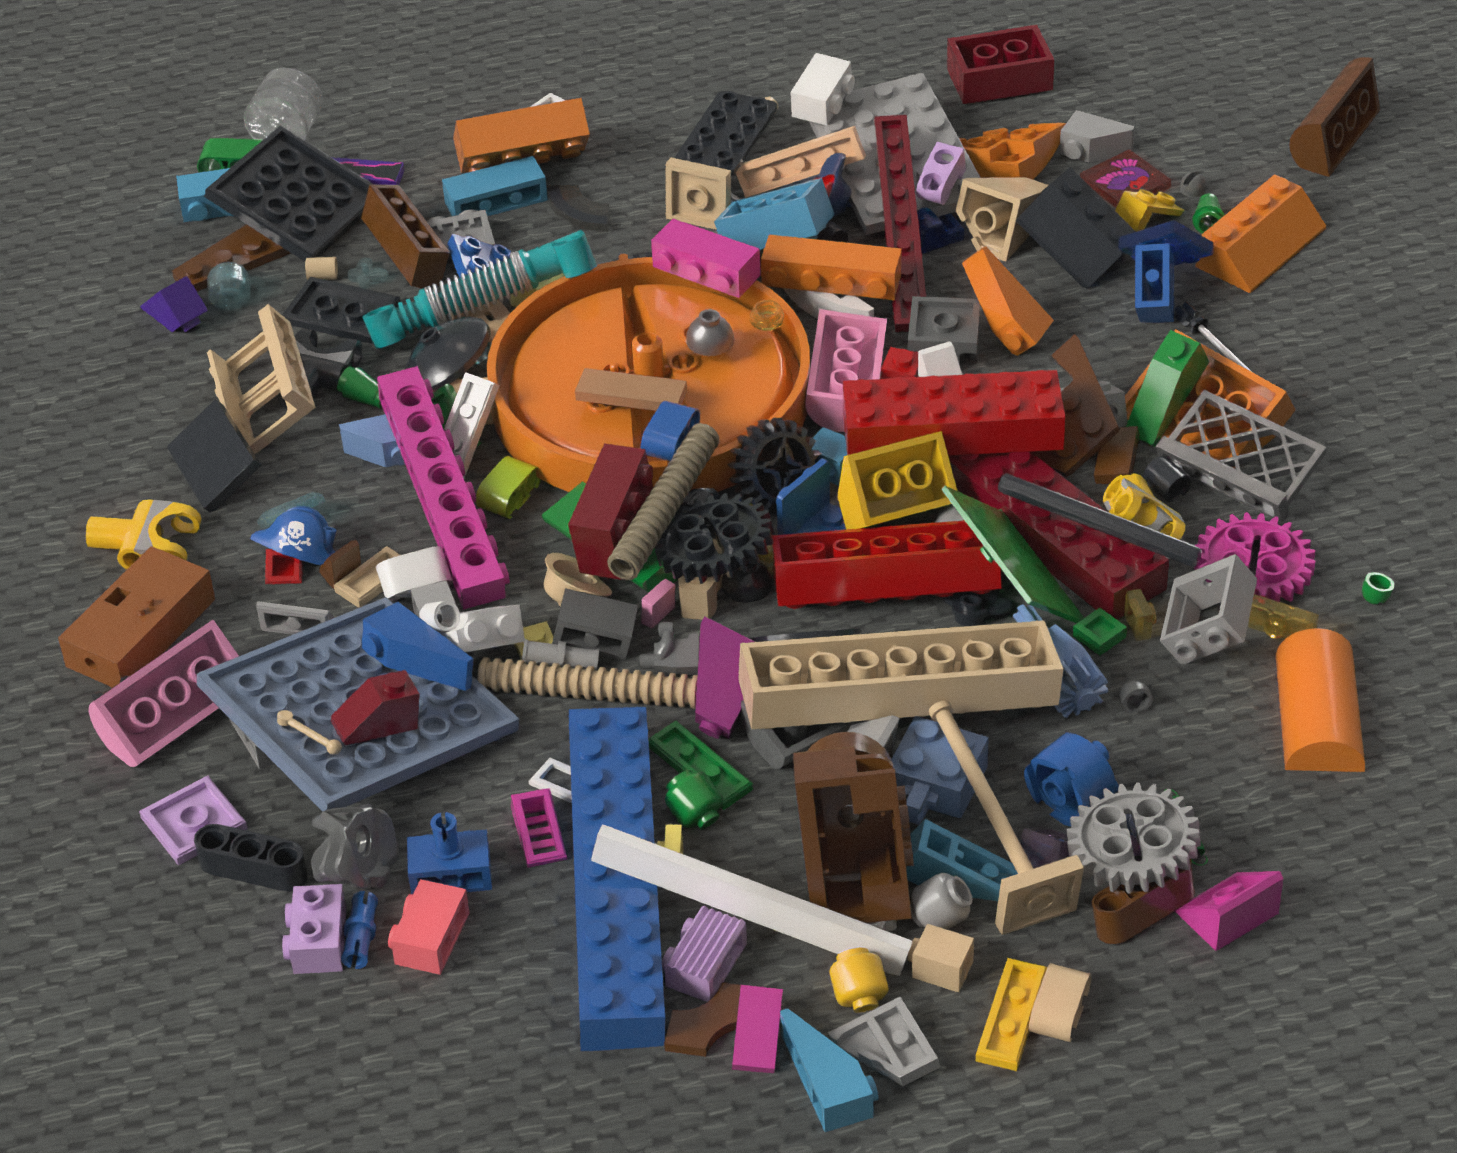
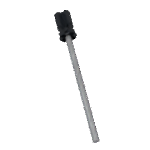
M1184 302L1182 306L1178 305L1175 308L1177 313L1174 317L1185 327L1191 326L1190 332L1192 334L1195 331L1197 333L1201 332L1228 359L1251 371L1206 329L1208 320L1203 316L1198 318L1199 312L1189 302Z

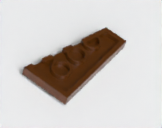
M246 224L172 270L175 281L187 276L198 292L291 254V252Z

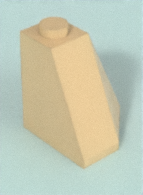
M1026 177L963 179L956 212L960 220L966 222L973 236L971 241L976 250L979 251L986 246L997 259L1006 262L1029 236L1015 220L1048 185Z

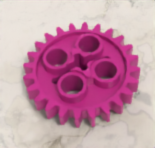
M1246 512L1243 520H1239L1231 514L1229 523L1217 519L1216 528L1207 526L1205 535H1199L1198 544H1195V546L1202 550V555L1194 570L1234 554L1249 568L1254 540H1260L1255 575L1257 582L1253 601H1257L1260 608H1264L1265 602L1269 600L1277 607L1280 604V597L1291 602L1293 601L1294 593L1302 595L1304 585L1310 586L1316 562L1314 560L1315 550L1310 549V539H1302V530L1291 532V522L1281 526L1278 525L1277 516L1269 522L1265 521L1263 513H1260L1257 519H1252L1249 513Z

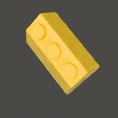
M942 431L844 456L837 497L846 530L859 529L952 504L941 490L944 486H947L957 491Z

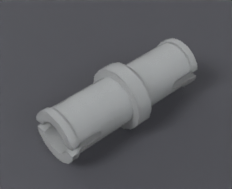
M524 639L522 660L525 663L535 661L536 664L540 665L541 662H547L548 666H552L553 663H559L560 667L570 664L572 668H575L576 665H582L583 669H587L588 666H594L595 670H597L599 649L566 646V642L558 641L557 645Z

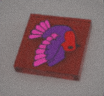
M1130 149L1080 173V177L1100 197L1115 208L1124 191L1139 192V189H1143L1157 195L1158 192L1171 188L1170 178Z

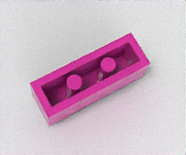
M674 218L651 240L653 267L738 298L761 276L759 248Z

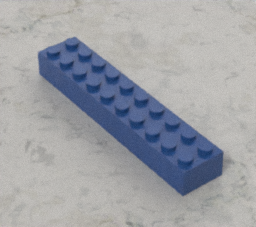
M646 707L569 709L581 1051H602L664 1046L665 1007L657 885L591 861L597 835L602 824L655 844Z

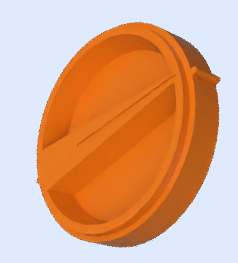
M620 254L617 261L598 264L597 267L584 274L572 278H565L563 276L545 285L521 302L508 315L499 327L488 353V381L500 385L491 407L496 432L502 444L513 458L537 466L536 477L567 492H570L582 481L587 483L604 443L641 449L643 433L656 412L654 410L577 401L575 389L584 368L687 381V392L682 405L699 409L700 423L711 426L718 433L720 440L691 490L696 488L706 489L708 487L714 488L719 492L738 484L732 483L729 480L736 471L727 464L736 461V455H733L730 450L742 447L736 437L740 435L748 436L746 427L750 425L757 426L758 421L762 419L770 421L774 417L782 418L784 421H795L797 426L802 427L808 414L805 404L810 374L808 338L798 316L785 300L758 280L738 298L653 267L652 257L628 259L627 254ZM713 309L718 311L720 316L730 324L734 332L735 340L733 346L720 355L703 356L690 350L686 344L688 328L703 310ZM647 456L649 465L653 467L652 482L654 487L670 461Z

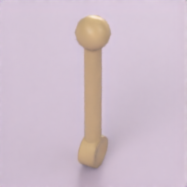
M283 710L277 714L279 725L292 726L324 745L332 755H336L341 751L342 745L338 740H329L293 719L292 712Z

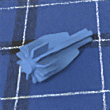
M1024 604L1018 606L1019 612L1013 615L1017 623L1043 621L1031 605L1027 607ZM1055 624L1048 628V631L1063 666L1059 705L1054 706L1059 713L1061 712L1067 718L1072 711L1079 715L1081 710L1090 711L1095 703L1101 704L1103 700L1099 694L1108 693V688L1105 686L1108 681L1085 648Z

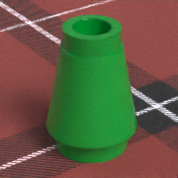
M1210 193L1202 195L1193 215V226L1201 234L1225 216L1215 195Z
M360 367L346 368L340 376L337 389L342 392L343 397L381 409L378 382Z

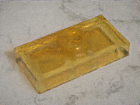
M1254 594L1248 627L1265 632L1272 638L1286 639L1296 632L1317 628L1319 614Z

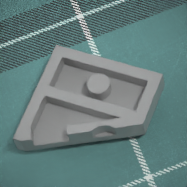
M901 997L828 1032L830 1040L837 1046L901 1086H905L940 1068L938 1057Z

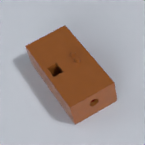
M150 546L58 637L65 666L110 687L118 685L122 677H130L162 655L215 600L210 571Z

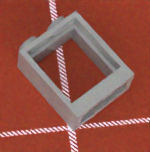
M1236 554L1174 579L1160 642L1180 664H1187L1245 641L1257 578ZM1221 602L1218 615L1198 622L1201 610Z

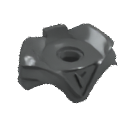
M367 803L358 807L328 809L312 819L313 827L322 829L328 834V837L317 848L311 859L313 875L316 881H334V883L350 884V887H356L357 889H371L372 887L380 889L389 880V874L391 873L389 867L397 861L399 849L394 824L386 811ZM357 832H359V836H360V846H359V849H357V846H356V834H357Z

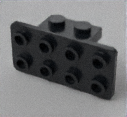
M733 91L719 92L675 158L731 170V176L735 175L777 111V103L766 100L763 97H751L737 94Z

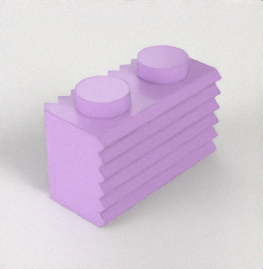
M702 906L694 919L689 917L684 922L680 934L681 940L676 948L669 947L662 960V970L665 971L666 987L708 1002L716 995L721 983L724 982L747 945L746 922L743 919L738 920L735 916L723 915L720 911L716 912L713 908L708 909L706 906Z

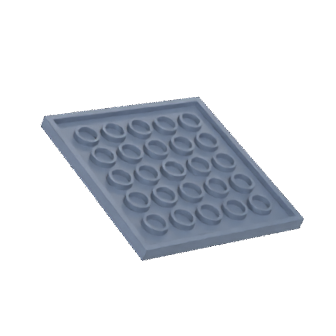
M387 597L197 673V686L321 811L352 805L514 733L519 729V718L473 676L471 688L464 691L408 674L420 693L418 729L344 746L331 723V715L368 678L398 672L397 670L385 667L362 649L363 619L394 604ZM283 710L292 712L293 719L329 740H338L342 745L341 751L336 755H332L324 745L292 726L279 725L277 714Z

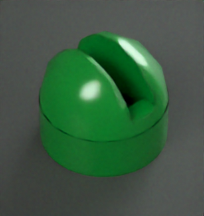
M1369 573L1366 575L1362 585V595L1370 604L1385 603L1392 594L1394 582L1382 573Z

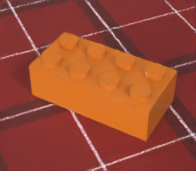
M582 98L457 120L453 139L461 173L530 156H534L538 164L550 161V156L561 154L563 159L577 157L581 154L580 151L585 150L590 133Z

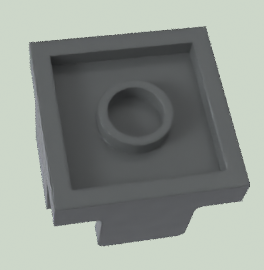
M912 296L908 350L916 352L950 341L954 346L959 364L961 353H970V361H977L980 303L978 299Z

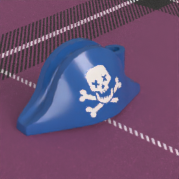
M296 506L278 516L270 528L253 533L250 539L281 554L321 566L329 556L335 553L333 543L337 530L329 527L325 518L317 510L306 506Z

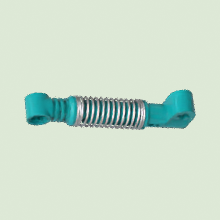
M580 230L530 251L521 249L515 251V253L512 252L510 253V259L507 256H503L504 261L501 262L497 258V264L495 265L489 261L490 267H486L485 264H482V270L475 267V273L468 269L467 276L461 272V278L454 275V281H451L449 278H447V284L440 281L441 291L433 283V290L430 286L420 289L418 295L414 296L415 301L413 302L409 298L406 299L407 304L403 305L402 301L399 302L398 308H395L394 304H390L370 311L363 316V320L375 348L394 344L407 336L405 331L409 330L410 334L414 333L413 328L417 327L418 331L422 330L421 325L425 324L426 328L429 326L436 327L447 321L446 315H448L450 320H454V316L461 318L462 313L468 316L469 310L475 314V308L477 307L482 311V305L489 308V302L496 305L497 299L503 303L504 296L510 300V294L513 293L517 297V291L524 294V288L527 292L529 290L532 291V289L538 287L539 282L551 279L562 273L565 278H572L597 267L585 233Z

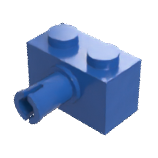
M445 812L446 824L442 822L441 813L436 814L431 819L430 825L433 835L407 837L408 877L411 894H414L420 879L466 889V892L492 890L491 859L487 829L457 832L456 817L451 813Z

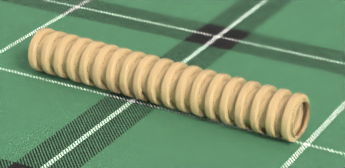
M483 657L478 668L479 683L486 689L488 687L491 688L493 692H498L501 688L504 693H510L511 689H513L516 694H521L525 690L528 695H533L534 691H536L539 696H545L546 692H548L551 697H556L557 693H560L562 698H568L569 694H571L574 699H579L583 695L586 700H591L592 696H595L597 701H603L604 697H606L609 702H614L618 698L621 703H626L627 699H630L633 704H638L639 700H641L644 705H649L653 701L656 706H661L662 702H665L668 707H673L674 703H676L679 708H685L686 704H688L691 709H696L698 675H693L692 678H688L687 674L677 677L676 673H670L669 676H665L664 672H658L657 675H653L652 671H646L645 674H641L640 670L630 673L629 669H623L622 672H618L617 668H611L610 671H606L605 667L595 670L594 666H588L587 669H583L582 665H576L575 668H572L570 664H565L564 667H560L559 663H553L552 666H548L547 662H541L539 666L535 661H530L527 665L524 660H518L516 664L512 659H507L504 663L501 658H495L492 662L489 657Z

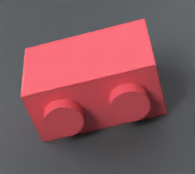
M420 879L414 894H409L405 900L403 916L399 924H394L389 934L388 947L392 949L396 965L441 975L470 913L466 889Z

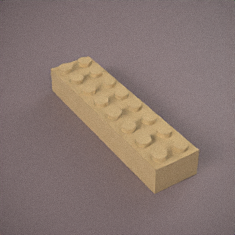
M1045 621L740 643L738 680L751 729H772L776 727L810 726L814 724L849 723L852 721L874 720L891 715L898 718L925 717L930 715L929 709L932 705L943 700L949 701L953 707V713L957 714L1059 705L1063 666Z

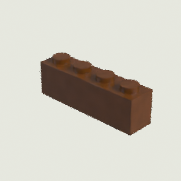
M369 185L361 217L364 223L411 286L425 288L426 286H432L433 283L440 286L439 282L443 279L450 251L399 185Z

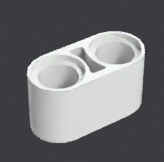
M439 546L393 557L376 566L384 595L392 603L400 598H412L411 589L445 580L448 586L453 583L443 549Z

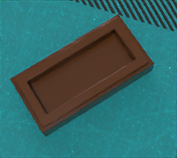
M1138 426L1119 427L1121 431L1099 449L1094 471L1096 484H1110L1120 475L1133 474L1140 437Z

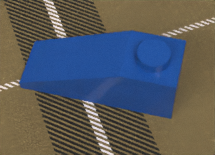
M396 602L363 619L362 649L385 667L397 671L406 670L408 674L464 691L471 688L473 658L401 603Z

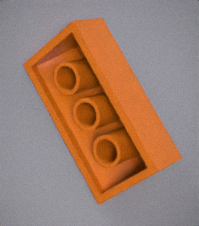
M1274 174L1198 237L1195 267L1251 293L1326 229V224L1301 186Z

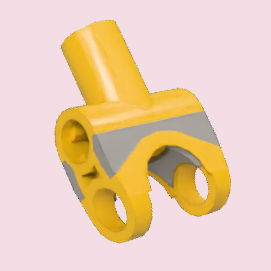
M1136 473L1120 475L1107 487L1103 496V503L1109 513L1180 540L1185 532V523L1181 515L1156 499L1146 480L1141 475Z
M143 500L138 504L132 519L91 516L86 526V543L88 547L119 549L117 560L125 569H128L150 546L187 561L188 554L186 550L179 544L170 542L167 538L180 533H196L199 530L202 518L196 509L186 504L163 500ZM178 516H185L191 519L193 523L183 522Z

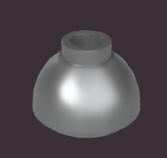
M706 309L700 312L699 317L690 324L686 335L688 348L703 356L720 355L728 351L733 346L735 340L730 324L720 316L718 311L713 309Z

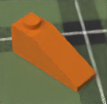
M986 246L967 258L962 264L992 332L1012 354L1018 356L1036 345L1054 320Z

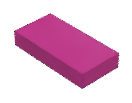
M741 985L732 1070L774 1073L783 989Z

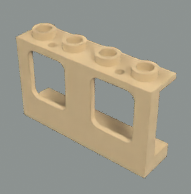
M269 304L258 312L263 332L225 361L212 350L207 352L211 366L209 371L216 385L215 394L227 409L254 454L258 453L316 408L291 323ZM269 350L274 371L242 395L238 381L239 373ZM281 392L282 398L287 405V413L254 438L250 425L251 415Z

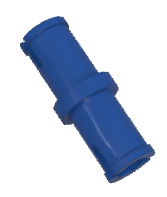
M359 891L353 895L350 918L344 923L343 933L346 940L341 960L348 968H351L353 955L357 956L355 969L363 968L368 963L370 941L374 939L377 930L374 917L378 898L371 892L368 893L367 904H363L365 891Z

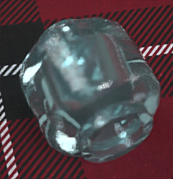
M224 262L217 264L210 270L207 276V290L211 304L226 311L238 309L249 301L251 296L250 276L243 266L234 262Z

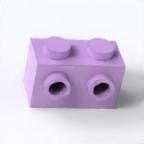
M342 884L293 887L292 903H286L285 922L286 927L290 928V935H283L282 942L284 960H291L293 974L343 971L341 957L344 951L345 936L343 928L346 922L347 907Z

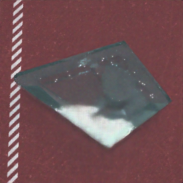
M310 492L264 511L257 520L258 526L263 528L273 524L278 516L290 508L296 506L312 508L326 501L323 494Z

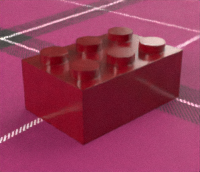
M1038 25L947 38V70L963 104L1053 90L1054 57Z
M604 443L568 523L580 573L621 580L610 571L607 561L647 496H649L654 488L652 482L653 467L648 463L646 449Z

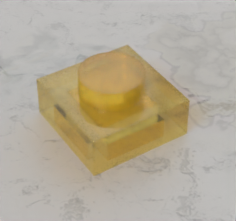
M1141 589L1127 591L1125 619L1136 641L1151 639L1152 625L1156 624L1157 621L1155 608L1151 602L1147 603Z

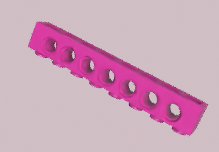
M418 366L378 376L379 400L437 546L443 549L453 579V586L463 610L506 598L505 585L510 583L506 565L504 562L498 563L496 556H498L496 541L493 535L487 536L485 532L487 522L482 508L476 509L474 505L476 495L470 481L465 483L464 481L465 468L460 455L454 456L452 450L455 449L453 437L449 429L443 430L444 418L439 404L433 405L431 399L434 396L429 379L422 378Z

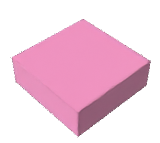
M664 579L642 598V624L652 629L675 608L674 583Z

